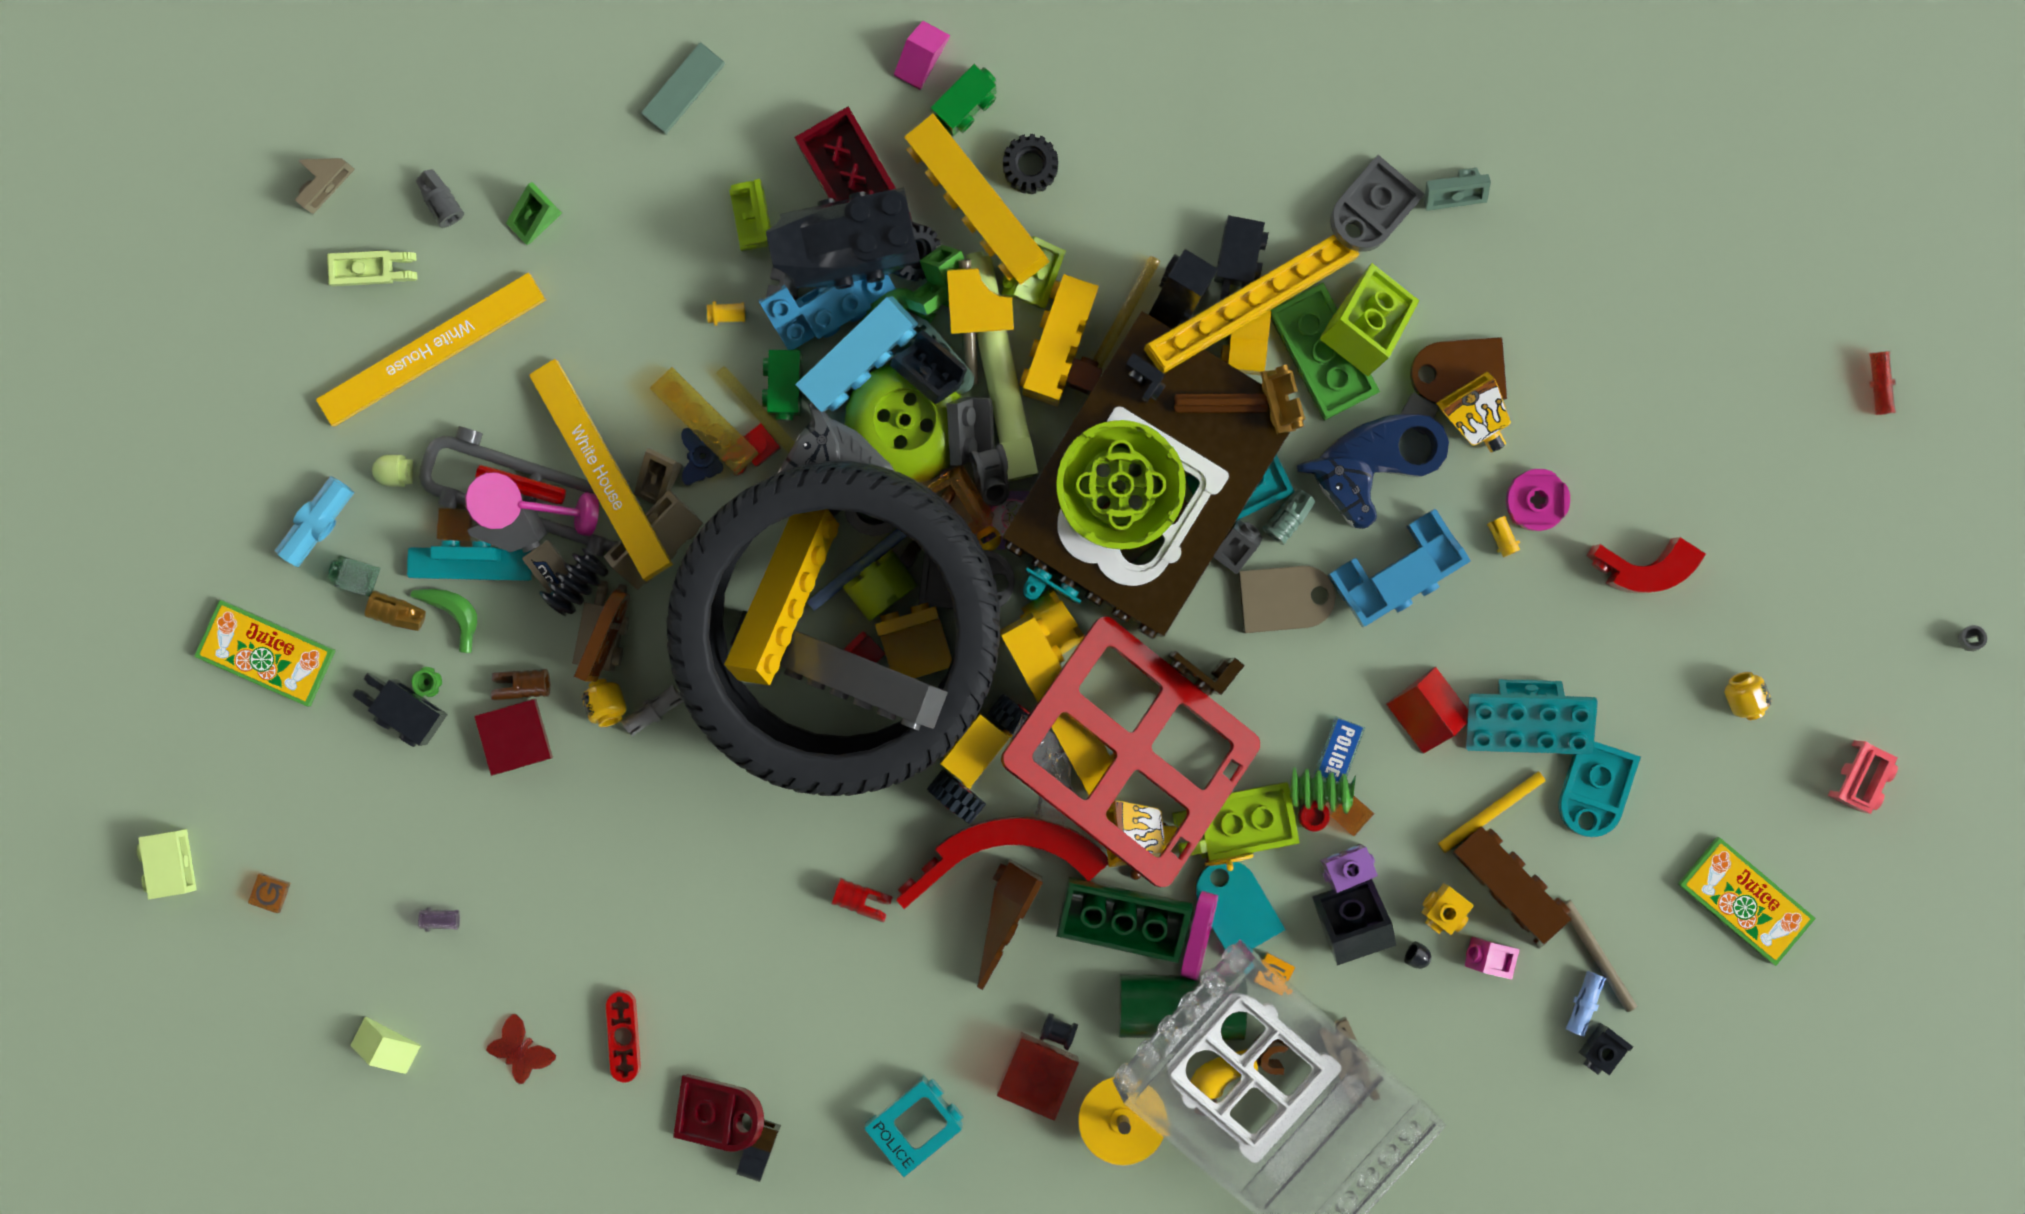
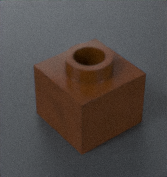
M1084 356L1081 357V360L1074 358L1065 386L1090 395L1099 381L1103 369L1098 368L1099 363Z

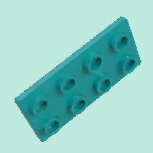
M1499 679L1498 694L1469 695L1466 749L1468 751L1592 754L1598 707L1597 698L1565 696L1562 681Z

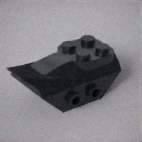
M904 187L867 195V192H856L848 196L849 199L836 202L835 198H829L817 202L818 206L781 213L779 221L766 231L773 268L781 270L794 280L795 288L835 286V289L840 290L854 286L855 281L865 279L867 283L882 281L885 279L884 275L892 274L919 262L920 258Z

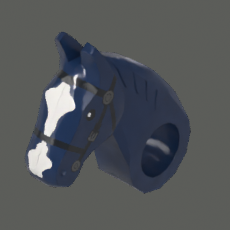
M1389 415L1364 423L1350 430L1328 447L1318 459L1297 465V472L1313 474L1322 492L1337 508L1347 523L1353 528L1365 529L1377 519L1376 508L1371 501L1374 474L1389 473L1408 477H1422L1438 470L1447 458L1449 440L1443 426L1430 416ZM1412 427L1424 430L1431 442L1430 455L1420 465L1410 464L1404 460L1399 450L1400 437L1407 429Z

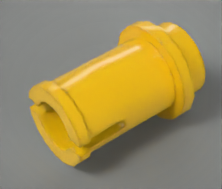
M713 301V304H707L708 323H714V326H718V323L745 322V303L717 304L716 301Z
M1506 516L1487 524L1499 548L1496 551L1497 553L1501 552L1503 557L1519 551L1518 544L1521 543L1520 540L1516 541Z

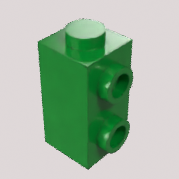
M973 64L931 107V114L937 117L953 137L959 131L964 133L974 123L975 119L973 116L980 109L986 111L995 102L996 97L994 95L997 93L996 78L985 67L980 70Z
M769 350L768 358H763V376H768V389L762 390V407H767V412L770 415H775V420L793 421L794 416H801L802 391L795 385L802 379L803 354L800 350Z

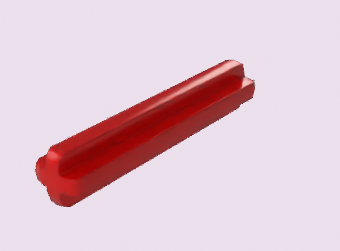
M479 465L476 470L475 478L485 473H500L508 476L516 483L520 493L559 505L563 504L565 500L566 490L564 488Z

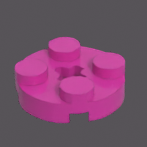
M1532 469L1512 480L1506 493V508L1512 522L1529 531H1544L1556 526L1566 516L1570 508V492L1565 482L1563 483L1554 472L1546 469ZM1535 491L1540 492V497L1546 499L1545 503L1540 504V509L1535 508V505L1530 502V497L1535 495Z

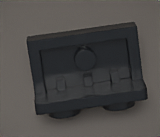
M924 330L917 334L914 344L894 356L890 364L895 371L935 405L960 388L967 371V367Z

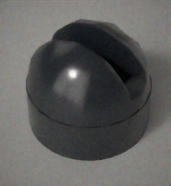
M1415 941L1409 946L1404 962L1416 969L1425 968L1431 963V952L1425 945Z

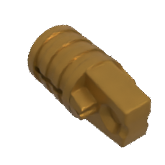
M378 591L372 592L365 608V617L373 618L376 621H382V623L390 624L394 627L415 631L420 630L426 616L425 610L405 600L397 599L393 596L390 597Z

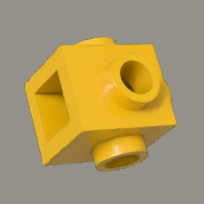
M1443 883L1437 892L1431 891L1422 903L1424 909L1421 913L1428 918L1425 924L1439 935L1443 930L1452 935L1454 931L1459 932L1466 925L1469 919L1467 914L1474 905L1453 888Z

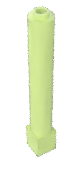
M983 251L967 254L966 259H971V268H979L982 281L989 290L999 295L992 258L985 256ZM1007 330L976 332L988 392L992 399L993 415L999 443L1003 445L1007 456L1008 482L1038 476Z

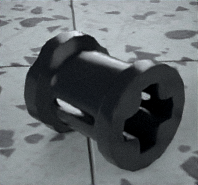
M1048 1013L1039 1039L1042 1041L1048 1039L1061 1044L1068 1051L1074 1040L1078 1024L1073 1023L1070 1025L1054 1018V1014Z

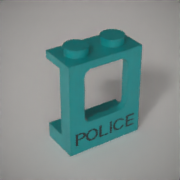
M924 1075L919 1078L916 1085L878 1116L875 1114L870 1118L864 1127L865 1131L903 1178L963 1128L961 1119L964 1117L953 1103L948 1105L941 1097L944 1092L934 1079L928 1081ZM927 1097L946 1119L947 1124L922 1146L914 1148L895 1126L894 1121L919 1099Z

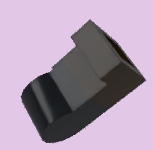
M764 1119V1127L759 1139L749 1148L743 1149L736 1175L758 1182L761 1181L778 1136L780 1124Z

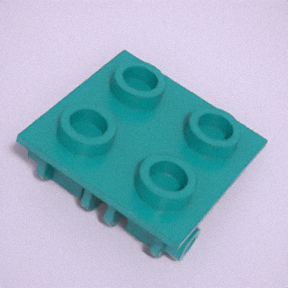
M1037 566L1034 570L1027 567L1026 573L1030 576L1023 587V594L1027 599H1038L1045 587L1048 586L1077 605L1080 604L1081 600L1076 598L1079 593L1065 583H1062L1059 587L1050 582L1052 575Z

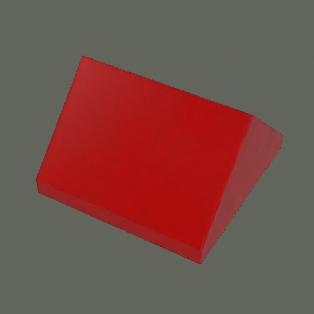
M1436 667L1432 668L1386 703L1387 707L1423 754L1454 737L1467 724V707Z

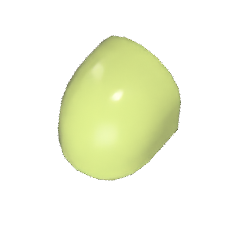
M403 455L381 456L373 463V477L381 485L389 487H405V484H413V459H406V456Z

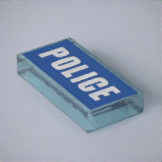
M1335 716L1314 775L1317 770H1321L1322 777L1326 779L1331 771L1334 772L1336 781H1339L1343 773H1346L1348 776L1366 727Z

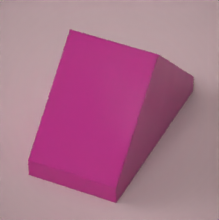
M922 21L907 38L894 76L921 90L947 44L950 35Z

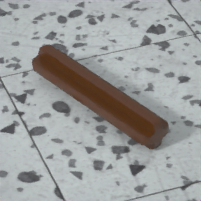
M1177 394L1174 397V410L1176 413H1264L1268 410V400L1265 394Z

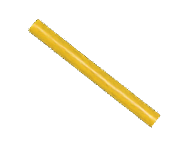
M1537 771L1437 843L1444 853L1448 852L1481 826L1483 827L1546 781L1545 778Z

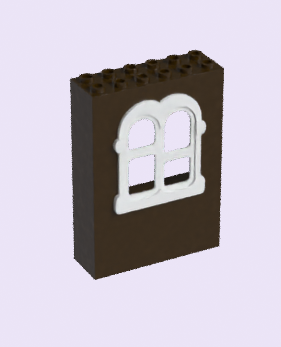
M1141 311L1003 534L1002 539L1006 542L1005 549L1020 558L1023 553L1033 559L1031 565L1034 567L1037 566L1047 573L1049 570H1052L1060 575L1058 578L1060 583H1065L1073 589L1078 586L1087 592L1084 596L1086 599L1099 607L1104 602L1113 608L1112 615L1125 623L1130 619L1139 624L1138 631L1151 639H1155L1156 636L1164 637L1290 432L1276 433L1270 419L1271 411L1269 404L1267 412L1176 413L1174 410V397L1177 394H1264L1261 383L1205 349L1165 372L1164 379L1161 382L1166 386L1156 401L1150 398L1147 404L1143 403L1141 399L1150 384L1145 382L1144 385H1141L1127 375L1129 370L1125 368L1126 363L1134 353L1157 368L1144 348L1146 344L1172 329ZM1128 420L1153 428L1174 447L1181 459L1184 470L1196 477L1200 482L1198 489L1177 523L1172 524L1162 534L1165 542L1160 551L1151 562L1145 565L1129 563L1122 556L1119 549L1105 548L1083 538L1068 523L1059 505L1056 488L1057 473L1066 450L1083 432L1104 422ZM1106 464L1097 466L1096 471L1100 477H1107L1110 474V469ZM1116 481L1113 485L1122 492L1125 489L1122 481ZM1137 495L1131 496L1129 499L1130 507L1139 509L1142 506V499Z

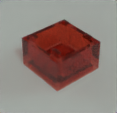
M1021 1032L997 1087V1097L1055 1121L1079 1065V1057Z

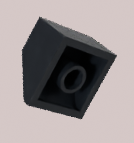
M1372 879L1338 893L1330 890L1312 896L1327 943L1337 966L1397 946L1392 921Z

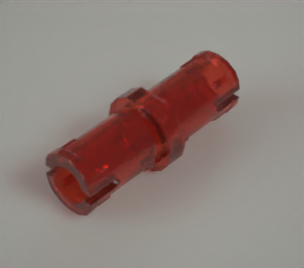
M1890 351L1869 353L1872 381H1869L1870 388H1873L1875 415L1896 413L1893 392L1896 378L1892 379Z

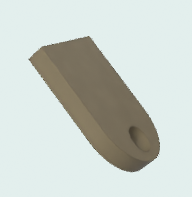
M1296 566L1239 572L1244 633L1314 627L1325 621L1334 608L1336 599L1334 586L1329 577L1317 568ZM1315 587H1322L1327 592V600L1322 605L1315 604L1311 599V592Z

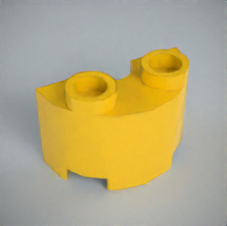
M1052 588L1041 594L1038 599L1031 601L1021 608L1024 614L1019 616L1020 618L1030 613L1033 614L1036 620L1042 617L1050 632L1049 635L1045 636L1050 647L1057 645L1062 655L1078 645L1085 636Z

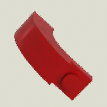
M1676 537L1671 538L1661 555L1647 566L1633 565L1601 544L1593 545L1586 556L1593 560L1591 565L1605 574L1611 572L1605 584L1629 593H1651L1667 590L1686 580L1700 565L1706 553L1683 538Z

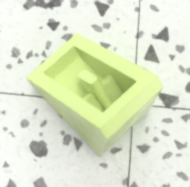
M368 1017L364 1018L350 1045L368 1065L403 1074L408 1072L421 1047L420 1044Z

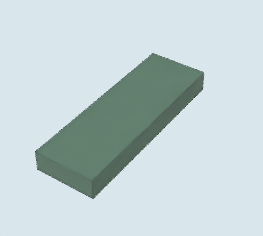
M700 42L641 112L642 115L667 135L724 67L725 62Z

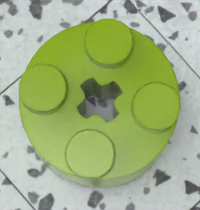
M893 550L878 560L880 566L873 562L861 571V580L856 576L843 586V589L869 622L918 585Z

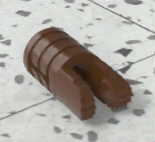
M548 669L492 673V681L503 684L513 683V687L492 690L491 700L548 697L550 695L551 682Z

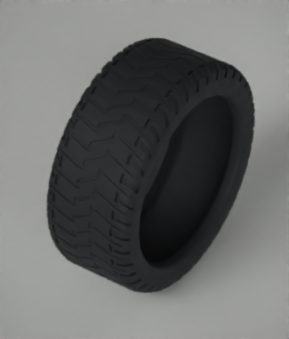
M824 461L805 464L776 473L745 489L723 505L701 528L681 561L672 586L673 589L670 593L666 620L667 649L675 683L680 691V697L689 713H691L692 719L707 736V739L720 752L724 753L736 765L745 769L746 772L764 781H768L772 785L788 790L793 789L794 792L818 794L820 796L864 794L867 791L875 792L890 787L892 784H899L913 777L915 773H921L935 763L936 759L942 758L955 745V742L962 738L970 727L971 722L977 717L984 703L983 700L988 695L996 670L1000 644V605L996 582L993 578L988 558L984 554L977 537L972 533L964 519L942 497L937 496L935 492L922 483L916 482V480L900 472H895L878 465L854 461ZM831 509L860 512L887 522L918 543L940 571L952 598L957 627L955 652L946 676L937 687L948 692L934 729L921 725L918 731L902 725L901 721L876 732L852 736L813 733L786 723L758 702L742 681H738L724 665L728 657L723 627L725 592L736 563L757 535L768 526L794 514Z

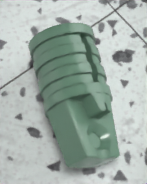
M1297 489L1281 504L1262 529L1273 540L1281 545H1285L1287 540L1298 529V526L1304 522L1315 504V500L1310 494Z

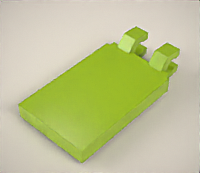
M1288 782L1231 792L1190 856L1201 854L1202 859L1207 858V861H1213L1299 844L1300 841ZM1186 810L1172 813L1174 825L1180 826L1186 817ZM1187 842L1178 843L1180 854L1187 845Z

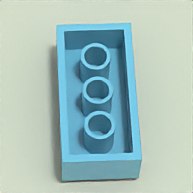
M893 296L886 297L795 385L821 412L828 409L832 412L835 409L837 410L850 398L846 393L851 388L854 390L860 388L872 376L869 371L874 366L877 368L882 367L895 355L891 350L897 344L900 347L904 346L917 334L914 330L918 325L917 321Z

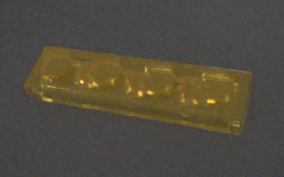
M673 367L650 387V390L735 475L743 470L759 454Z

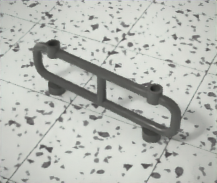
M462 426L458 427L455 437L441 436L429 443L419 470L420 483L426 492L439 497L438 504L452 509H456L457 504L466 506V493L437 484L432 480L431 476L437 454L444 448L531 475L530 479L539 482L545 479L585 493H594L588 480L480 446L483 433ZM525 495L523 501L528 502L531 500L536 503L537 498ZM636 498V500L638 501L640 507H641L642 510H643L642 504H641V503L639 502V500ZM540 517L548 533L587 545L586 550L597 556L603 557L604 551L608 552L618 542L595 534L584 536L578 534L575 528Z

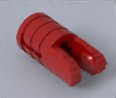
M840 878L831 904L855 911L857 914L885 922L887 915L884 912L864 904L867 898L881 904L890 905L893 896Z

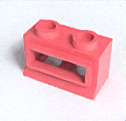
M1854 740L1852 746L1859 749L1853 764L1845 763L1841 769V774L1847 777L1840 791L1830 790L1828 796L1860 812L1871 814L1873 810H1878L1884 801L1885 795L1881 792L1886 782H1891L1897 774L1898 766L1895 763L1898 757L1866 741ZM1874 756L1881 758V761L1862 800L1855 796Z

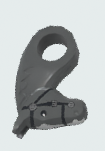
M811 402L808 406L812 420L798 436L778 473L800 465L824 461H854L895 470L861 434L847 425L830 419L825 411L821 412ZM845 511L847 521L859 533L878 536L890 533L895 528L887 522H869L859 512Z

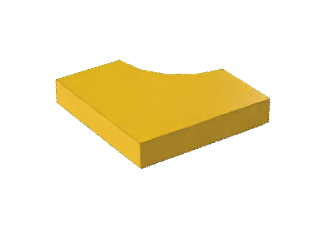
M979 268L947 270L951 334L1014 330L1012 297L1000 296L989 290L981 279Z

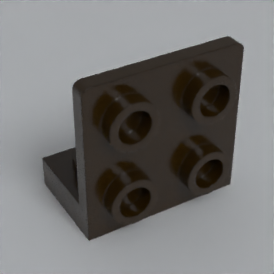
M1171 651L1168 655L1173 660L1170 665L1183 676H1187L1190 673L1195 677L1197 681L1194 685L1208 696H1212L1213 693L1222 695L1245 666L1235 657L1228 660L1221 659L1211 671V674L1214 676L1211 679L1177 651Z

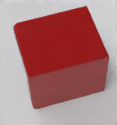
M862 631L843 649L875 663L886 655L865 631Z

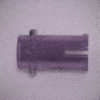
M427 907L426 910H420L418 918L419 929H425V932H430L431 929L458 930L460 911L432 910L431 907Z

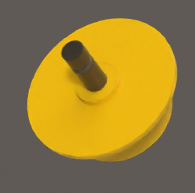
M1116 1076L1105 1079L1088 1092L1081 1104L1079 1111L1081 1137L1088 1149L1105 1162L1115 1165H1131L1141 1162L1157 1150L1165 1136L1167 1115L1163 1101L1149 1084L1140 1079L1130 1076Z

